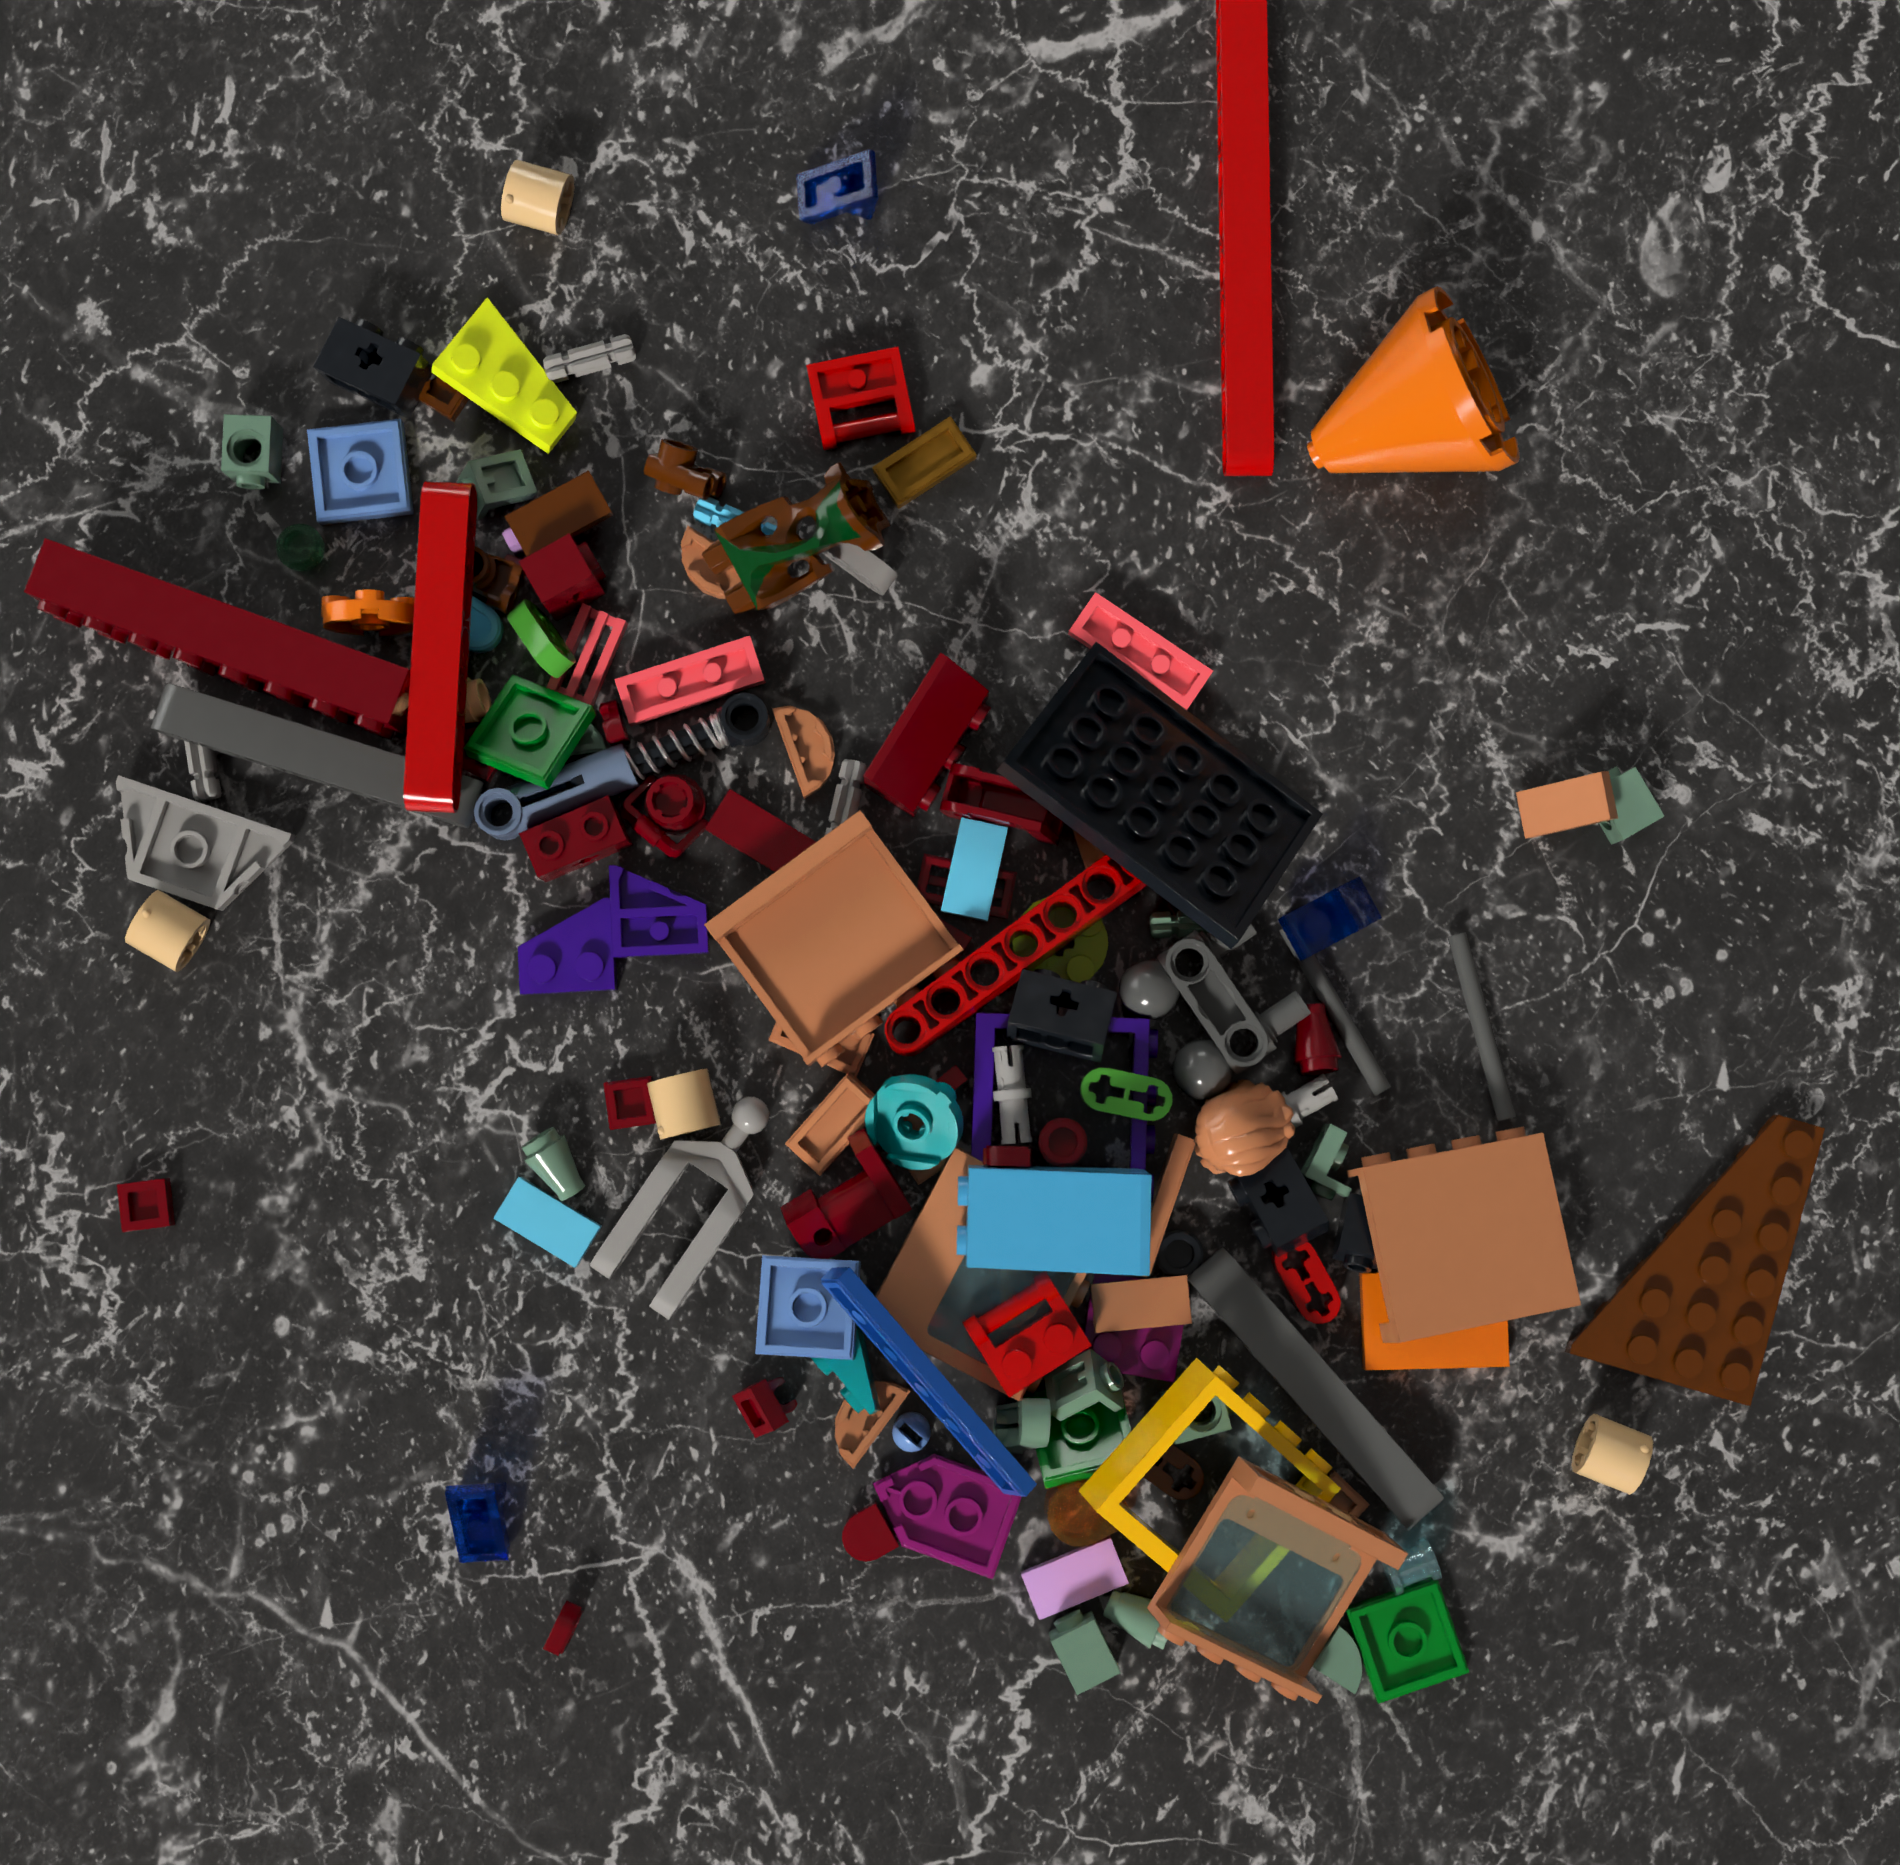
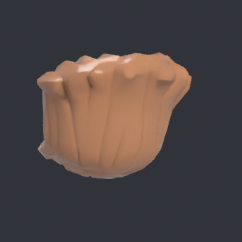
M1242 1079L1237 1084L1230 1083L1229 1087L1221 1095L1206 1099L1205 1104L1198 1113L1195 1125V1133L1197 1134L1195 1137L1196 1155L1202 1157L1201 1164L1213 1174L1228 1172L1239 1177L1253 1175L1266 1167L1286 1148L1288 1140L1295 1133V1127L1291 1123L1293 1110L1286 1104L1285 1098L1279 1090L1272 1091L1268 1085L1265 1086L1262 1082L1255 1085L1250 1080Z

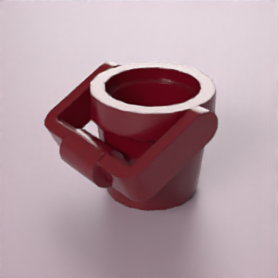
M651 774L625 799L621 808L622 817L633 826L632 829L653 847L657 846L666 855L673 858L680 856L705 831V827L708 824V821L704 818L707 807L704 791L695 780L681 774H669L659 779ZM646 794L644 804L646 815H643L633 806ZM687 834L678 844L667 836Z

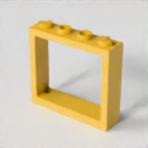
M1198 1358L1189 1365L1079 1489L1081 1495L1098 1514L1167 1572L1171 1569L1180 1551L1122 1503V1500L1215 1395L1304 1474L1295 1486L1328 1503L1341 1489L1327 1476L1333 1468L1312 1448L1304 1455L1296 1448L1302 1441L1299 1436L1281 1420L1273 1427L1265 1420L1271 1413L1268 1408L1250 1392L1242 1399L1233 1391L1240 1384L1220 1365L1212 1372ZM1254 1532L1213 1579L1194 1564L1182 1585L1225 1621L1288 1548Z

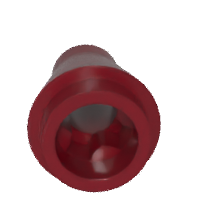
M1321 1003L1307 1004L1306 1006L1311 1014L1297 1023L1294 1064L1299 1065L1300 1075L1317 1076L1322 1073L1336 1072L1339 1070L1338 1060L1342 1056L1329 1024L1325 1005Z

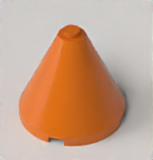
M1436 286L1416 297L1311 430L1312 441L1307 443V449L1318 469L1325 467L1329 473L1501 471L1519 462V448L1515 436L1503 441L1501 433L1505 431V422L1511 419L1492 372L1464 318L1456 321L1453 317L1448 318L1444 313L1443 309L1453 305V301L1441 287Z

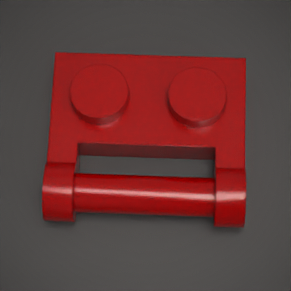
M898 346L806 365L823 450L837 448V443L899 430H901L902 435L916 432ZM895 400L897 412L838 424L832 423L830 412Z
M1042 1271L1034 1276L1033 1280L1035 1282L979 1318L974 1314L962 1322L1009 1398L1092 1346L1046 1271ZM1042 1300H1047L1052 1308L1051 1311L997 1345L993 1344L988 1334Z

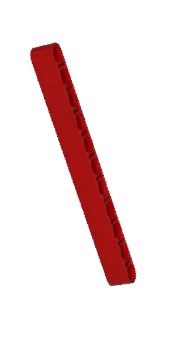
M1216 0L1222 467L1224 476H1272L1274 467L1267 0Z

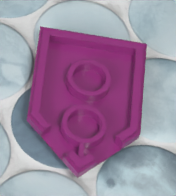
M935 1453L873 1482V1486L888 1514L902 1547L993 1579L1019 1507L1021 1496L1003 1494L984 1471Z

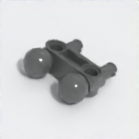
M1251 924L1240 941L1232 949L1209 932L1207 934L1203 931L1198 933L1195 929L1156 956L1158 960L1143 959L1133 963L1123 973L1119 983V997L1123 1006L1133 1016L1156 1020L1167 1015L1175 1007L1181 993L1211 1039H1196L1186 1043L1177 1052L1173 1062V1076L1177 1086L1186 1095L1195 1099H1211L1221 1095L1229 1087L1234 1073L1236 1075L1240 1074L1276 1050L1277 1048L1274 1045L1278 1042L1276 1037L1311 1014L1296 990L1259 1014L1257 1010L1252 1012L1221 966L1224 963L1222 958L1257 934ZM1193 949L1201 955L1203 966L1197 975L1186 977L1177 971L1175 959L1180 951ZM1241 1028L1251 1030L1256 1037L1254 1051L1246 1056L1236 1055L1230 1048L1231 1035Z

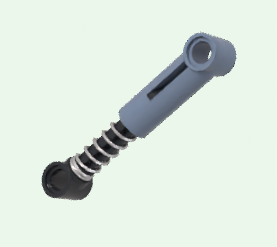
M745 692L735 694L727 699L722 707L716 708L717 712L714 715L710 713L707 720L699 718L698 723L689 727L684 723L682 730L677 732L668 730L667 735L659 739L653 735L651 742L643 745L637 742L636 747L628 751L624 744L620 743L565 764L549 790L525 780L503 789H489L481 794L475 803V821L482 830L496 839H515L520 836L519 833L605 796L611 798L639 787L637 777L644 780L646 773L654 771L659 774L664 766L670 765L675 768L677 761L686 759L690 762L692 756L698 753L706 756L708 749L714 747L721 750L725 748V745L728 747L730 745L731 748L738 745L747 747L757 745L765 740L770 732V714L763 701L756 695ZM743 709H752L759 714L758 723L748 731L738 730L734 727L733 723L736 714ZM568 788V790L563 791V792H561V793H558V794H556V795L550 796V797H548V798H545V799H543V800L537 801V802L532 803V804L527 805V806L525 805V804H527V803L533 802V801H535V800H538V799H540V798H543V797H545V796L551 795V794H553V793H556V792H558V791H561V790H564V789ZM500 803H510L513 810L511 820L504 826H494L491 821V813L494 807Z

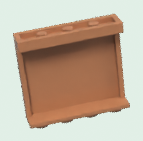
M861 810L704 924L808 1066L817 1061L821 1067H824L845 1051L840 1043L855 1032L862 1039L884 1022L879 1014L894 1003L897 1007H900L921 991L918 987L921 983L932 975L938 979L959 963L957 957L964 952V949L955 941L872 829V825Z
M1523 1126L1495 1132L1496 1142L1481 1144L1480 1135L1451 1140L1453 1150L1437 1153L1435 1144L1406 1149L1408 1159L1391 1161L1390 1152L1362 1157L1363 1167L1347 1170L1348 1178L1354 1176L1359 1178L1389 1322L1379 1324L1383 1343H1401L1581 1305L1544 1133L1526 1136Z

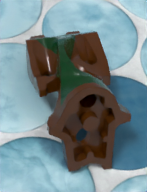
M836 463L824 475L825 487L808 500L792 504L787 496H783L746 511L717 527L714 531L718 540L711 544L702 553V556L709 569L715 575L722 574L732 567L735 568L741 582L724 591L725 598L732 611L737 614L755 608L757 610L771 609L808 589L835 571L831 563L825 564L819 554L837 545L849 543L859 546L864 551L878 550L885 546L881 531L891 525L875 500L873 488L869 480L850 478L842 464ZM810 516L816 524L815 533L808 540H803L799 536L800 528L804 518ZM769 517H773L777 520V528L773 534L766 535L761 531V524ZM799 560L808 561L810 566L807 573L800 577H792L789 574L788 568L793 562Z

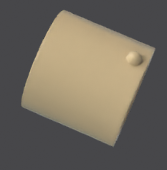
M515 160L509 169L504 184L501 201V216L503 220L560 235L566 226L574 196L573 175L525 161Z
M156 890L146 899L134 916L127 930L125 942L175 972H179L191 960L203 942L210 926V919L164 892Z
M707 1068L647 1083L660 1140L721 1125Z
M1593 1414L1585 1422L1576 1441L1572 1456V1471L1630 1495L1640 1486L1649 1467L1653 1452L1652 1436Z

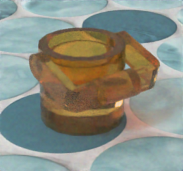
M1088 1479L1051 1487L1045 1496L1044 1511L1049 1526L1059 1540L1070 1546H1089L1118 1531L1098 1514L1079 1492V1489ZM1126 1496V1497L1122 1500V1503H1124V1504L1128 1507V1505H1127V1503H1126V1501H1125V1499L1127 1498V1496Z

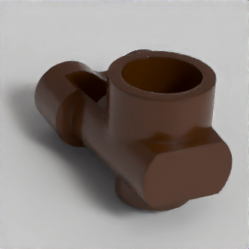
M661 439L658 453L649 454L644 466V475L656 479L654 485L656 489L674 495H681L682 490H684L685 493L707 500L710 495L718 498L722 494L727 480L726 473L695 465L697 448L671 439Z
M475 546L474 565H482L483 569L480 574L473 577V591L487 598V606L508 614L515 602L517 591L526 577L524 570L518 562L522 559L509 553L505 558L485 553L482 549Z

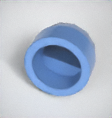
M906 1412L895 1420L892 1437L895 1444L903 1451H919L929 1442L931 1435L930 1424L922 1414ZM904 1423L922 1437L918 1444L899 1429Z

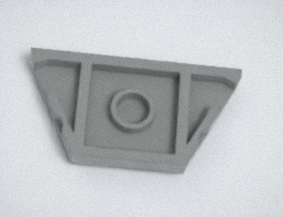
M118 775L116 780L117 791L121 792L124 819H120L122 838L127 844V853L125 855L127 879L223 911L294 842L296 837L294 834L120 775Z

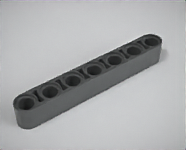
M165 683L150 729L176 739L406 810L403 795L405 756L181 686ZM462 775L461 798L457 813L411 812L470 829L474 818L475 803L481 796L485 783Z
M1223 1247L1217 1250L1187 1277L1188 1282L1408 1531L1444 1499L1430 1480Z

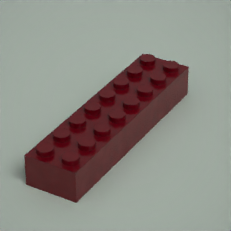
M44 538L24 593L39 601L37 609L53 615L54 619L77 628H82L83 625L97 631V634L122 644H126V642L141 647L143 651L166 660H170L172 653H174L172 658L186 663V666L210 676H214L216 670L219 669L218 675L230 679L232 683L255 692H259L260 686L264 685L263 691L274 695L280 701L299 708H303L305 701H308V707L319 711L320 715L343 724L348 723L349 717L355 718L354 724L363 727L365 731L376 736L392 740L394 733L407 737L410 687L409 669Z

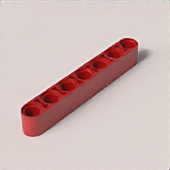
M425 481L421 490L403 795L407 811L457 813L460 805L477 521V492L473 483Z
M1104 855L894 1010L888 1016L885 1023V1036L891 1049L905 1057L921 1053L1020 979L1022 969L1029 971L1035 969L1147 885L1108 855ZM1104 879L1112 885L1114 893L1107 899L1099 900L1089 894L1087 886L1091 881ZM1058 907H1065L1074 913L1076 920L1067 928H1058L1050 922L1048 916L1052 910ZM1022 935L1031 937L1037 944L1036 951L1028 957L1017 956L1010 948L1014 938ZM980 964L993 965L997 969L999 976L991 985H979L971 977L975 967ZM943 992L953 993L960 1000L958 1009L948 1015L938 1013L932 1006L936 996ZM903 1021L916 1022L921 1028L920 1036L912 1043H901L894 1038L896 1026Z

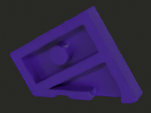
M609 865L612 957L627 958L710 953L709 931L704 926L708 922V906L636 875L622 867Z
M603 898L518 946L519 990L521 995L617 990L616 958L612 957L610 898Z

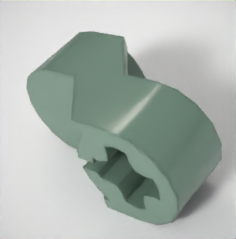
M1020 1398L1019 1402L996 1406L993 1434L1011 1454H1023L1024 1450L1047 1447L1051 1426L1049 1399Z

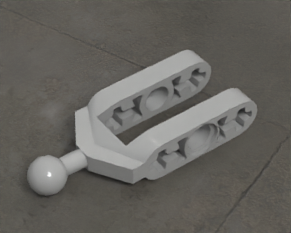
M744 1097L734 1105L731 1117L733 1125L721 1142L674 1140L590 1263V1267L610 1280L690 1163L728 1189L649 1305L650 1308L668 1320L671 1319L755 1195L737 1151L749 1134L761 1132L769 1121L767 1105L757 1097Z

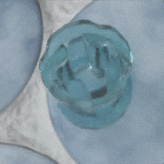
M1425 1537L1418 1539L1416 1546L1405 1550L1408 1555L1399 1570L1381 1562L1396 1596L1404 1593V1587L1429 1577L1434 1581L1442 1578L1437 1559Z

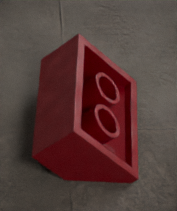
M940 652L863 775L866 788L912 817H915L920 808L927 812L942 787L935 784L945 768L950 770L952 764H958L967 747L960 743L969 728L978 731L991 711L992 707L985 704L988 700L989 690L949 657Z

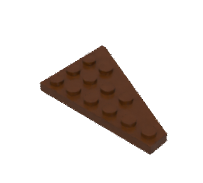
M1772 1115L1758 1131L1755 1139L1742 1148L1735 1156L1736 1160L1718 1180L1713 1181L1687 1209V1214L1680 1222L1675 1223L1668 1230L1662 1242L1645 1260H1641L1616 1288L1615 1294L1608 1301L1602 1303L1593 1313L1595 1316L1573 1340L1570 1339L1567 1342L1565 1352L1751 1407L1825 1128L1781 1115Z

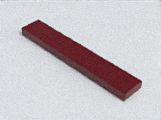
M731 789L728 790L705 827L706 831L774 873L816 843V841ZM939 918L955 941L965 951L972 937Z

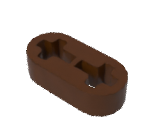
M1175 1444L1168 1448L1143 1477L1177 1500H1188L1195 1497L1201 1491L1204 1484V1473L1199 1463ZM1167 1462L1180 1470L1186 1464L1191 1466L1189 1475L1193 1479V1483L1189 1487L1185 1484H1180L1177 1489L1172 1487L1174 1479L1163 1467Z

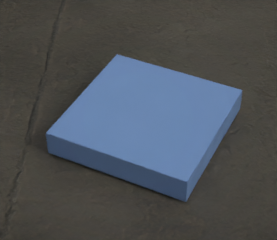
M401 418L307 429L316 519L320 525L414 514L405 428Z
M762 1255L755 1354L855 1360L857 1324L821 1284L822 1281L820 1279L831 1268L850 1267L860 1278L861 1261Z

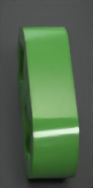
M524 599L507 615V619L530 654L548 674L558 679L576 663L574 655L553 624L531 601Z
M1096 1068L1089 1071L1083 1077L1080 1084V1094L1083 1102L1089 1108L1100 1112L1143 1121H1156L1163 1118L1172 1106L1170 1088L1162 1080L1154 1077L1111 1068ZM1101 1075L1109 1077L1108 1083L1110 1086L1124 1089L1122 1098L1108 1096L1105 1098L1104 1104L1097 1103L1096 1094L1089 1091L1090 1082H1099ZM1149 1085H1153L1156 1087V1095L1163 1097L1162 1106H1154L1151 1114L1143 1112V1103L1128 1100L1130 1091L1143 1093L1148 1090Z

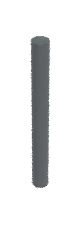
M1296 921L1279 930L1319 1001L1325 1005L1326 1013L1373 1094L1376 1096L1391 1087L1389 1081Z
M1464 932L1449 936V945L1497 1121L1516 1117L1467 934Z

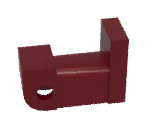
M962 764L951 765L939 808L940 812L948 817L960 820L961 817L977 821L985 820L1023 829L1040 842L1058 846L1064 822L1003 776L987 773L980 768Z
M864 1128L847 1138L864 1171L818 1199L813 1191L809 1189L780 1207L786 1225L801 1249L812 1258L829 1259L873 1231L912 1210L904 1196L903 1190Z

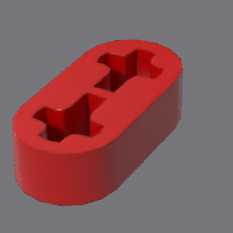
M1306 1242L1294 1249L1298 1252L1303 1250L1306 1252V1257L1301 1260V1264L1307 1274L1303 1278H1300L1294 1268L1283 1267L1282 1262L1288 1258L1287 1253L1277 1258L1273 1251L1271 1261L1274 1270L1298 1313L1304 1319L1315 1324H1324L1334 1319L1340 1310L1341 1299L1312 1245ZM1310 1282L1318 1293L1329 1294L1330 1299L1324 1303L1326 1311L1322 1314L1315 1309H1306V1304L1311 1301V1296L1305 1285Z

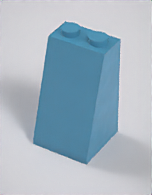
M968 1165L967 1176H958L957 1205L967 1206L966 1226L957 1225L956 1255H966V1267L1150 1276L1152 1175L1139 1168Z

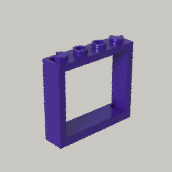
M976 1013L971 1156L983 1161V1148L991 1146L994 1052H992V1048L995 1045V1029H1007L1010 1014ZM1112 1017L1108 1033H1133L1132 1073L1148 1076L1149 1058H1157L1158 1030L1150 1029V1019ZM1149 1085L1148 1090L1143 1093L1131 1091V1100L1143 1103V1112L1147 1113V1106L1156 1105V1087L1153 1085ZM1131 1118L1129 1168L1145 1170L1146 1154H1154L1155 1125H1147V1121ZM1150 1173V1174L1152 1175V1181H1151V1202H1153V1195H1154V1175H1153V1173Z

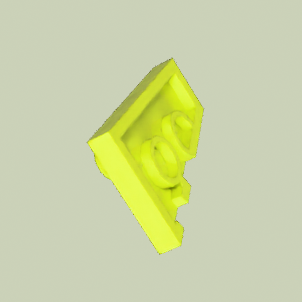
M488 297L432 364L431 373L547 454L551 452L576 419V410L555 383L548 379L544 369Z

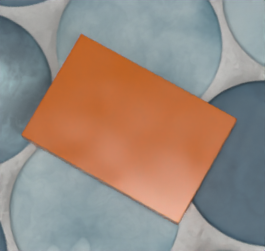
M1359 1272L1362 1364L1364 1370L1510 1367L1508 1320L1401 1343H1383L1379 1324L1389 1322L1379 1272Z

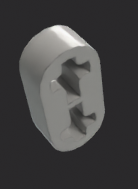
M843 543L822 552L842 569L882 596L897 578V574L885 562L870 551H864L859 546Z

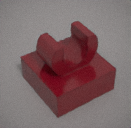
M778 1377L768 1382L766 1379H763L732 1395L755 1438L775 1431L789 1422L785 1414L792 1412L798 1405L795 1399L782 1405L776 1399L774 1391L785 1383L783 1377Z

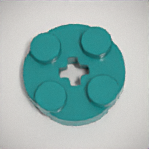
M904 1074L886 1079L866 1109L865 1126L870 1140L874 1146L878 1142L882 1149L888 1152L886 1158L900 1167L911 1170H926L938 1165L942 1159L947 1158L952 1153L963 1133V1116L960 1106L956 1102V1092L949 1084L936 1082L922 1075ZM909 1114H915L922 1119L924 1124L919 1131L913 1130L912 1123L904 1121V1117L909 1116Z

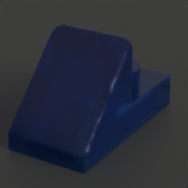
M867 149L796 174L800 221L814 224L847 212L866 220L872 219L878 200L875 151Z
M1359 876L1279 918L1278 921L1299 960L1302 961L1378 921L1382 917Z
M506 1482L446 1486L445 1496L460 1563L508 1560L510 1542L503 1512L507 1488Z

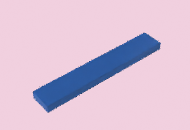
M850 1267L831 1268L820 1279L822 1281L821 1284L1002 1493L1026 1497L1037 1483Z

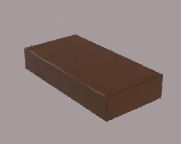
M588 470L504 517L525 555L529 556L568 533L573 538L614 515Z

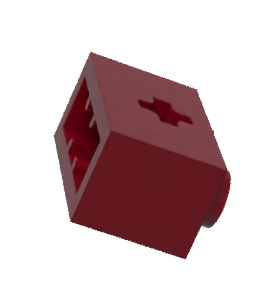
M570 533L518 561L540 601L556 621L580 609L582 603L587 605L605 595L598 582L606 577L588 544L584 542L577 546Z
M605 796L519 833L537 877L544 882H549L633 846L616 803L609 796Z

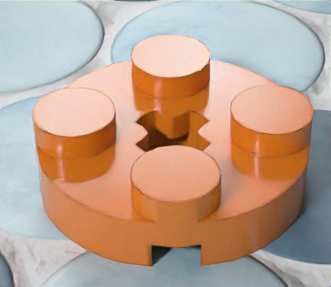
M371 589L355 591V599L338 595L323 596L321 598L323 628L335 633L364 636V630L379 631V636L413 633L415 598L394 597L390 600H385L384 591Z

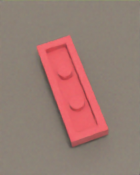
M1096 592L1068 633V635L1089 649L1092 648L1095 642L1099 643L1186 710H1188L1213 673L1212 669Z
M750 635L614 679L631 727L766 683Z

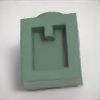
M521 449L470 460L457 483L475 484L477 492V520L483 519L489 509L532 500L537 494V489Z
M1323 1124L1301 1168V1172L1306 1179L1310 1180L1308 1185L1313 1193L1330 1201L1333 1200L1335 1194L1348 1198L1352 1188L1327 1176L1330 1168L1335 1171L1339 1169L1347 1154L1349 1145L1343 1143L1348 1132L1332 1124Z
M1092 1349L1071 1358L1044 1375L1047 1399L1050 1400L1051 1415L1059 1421L1098 1402L1103 1403L1114 1412L1124 1408L1122 1396L1124 1380L1119 1368L1113 1362H1108Z

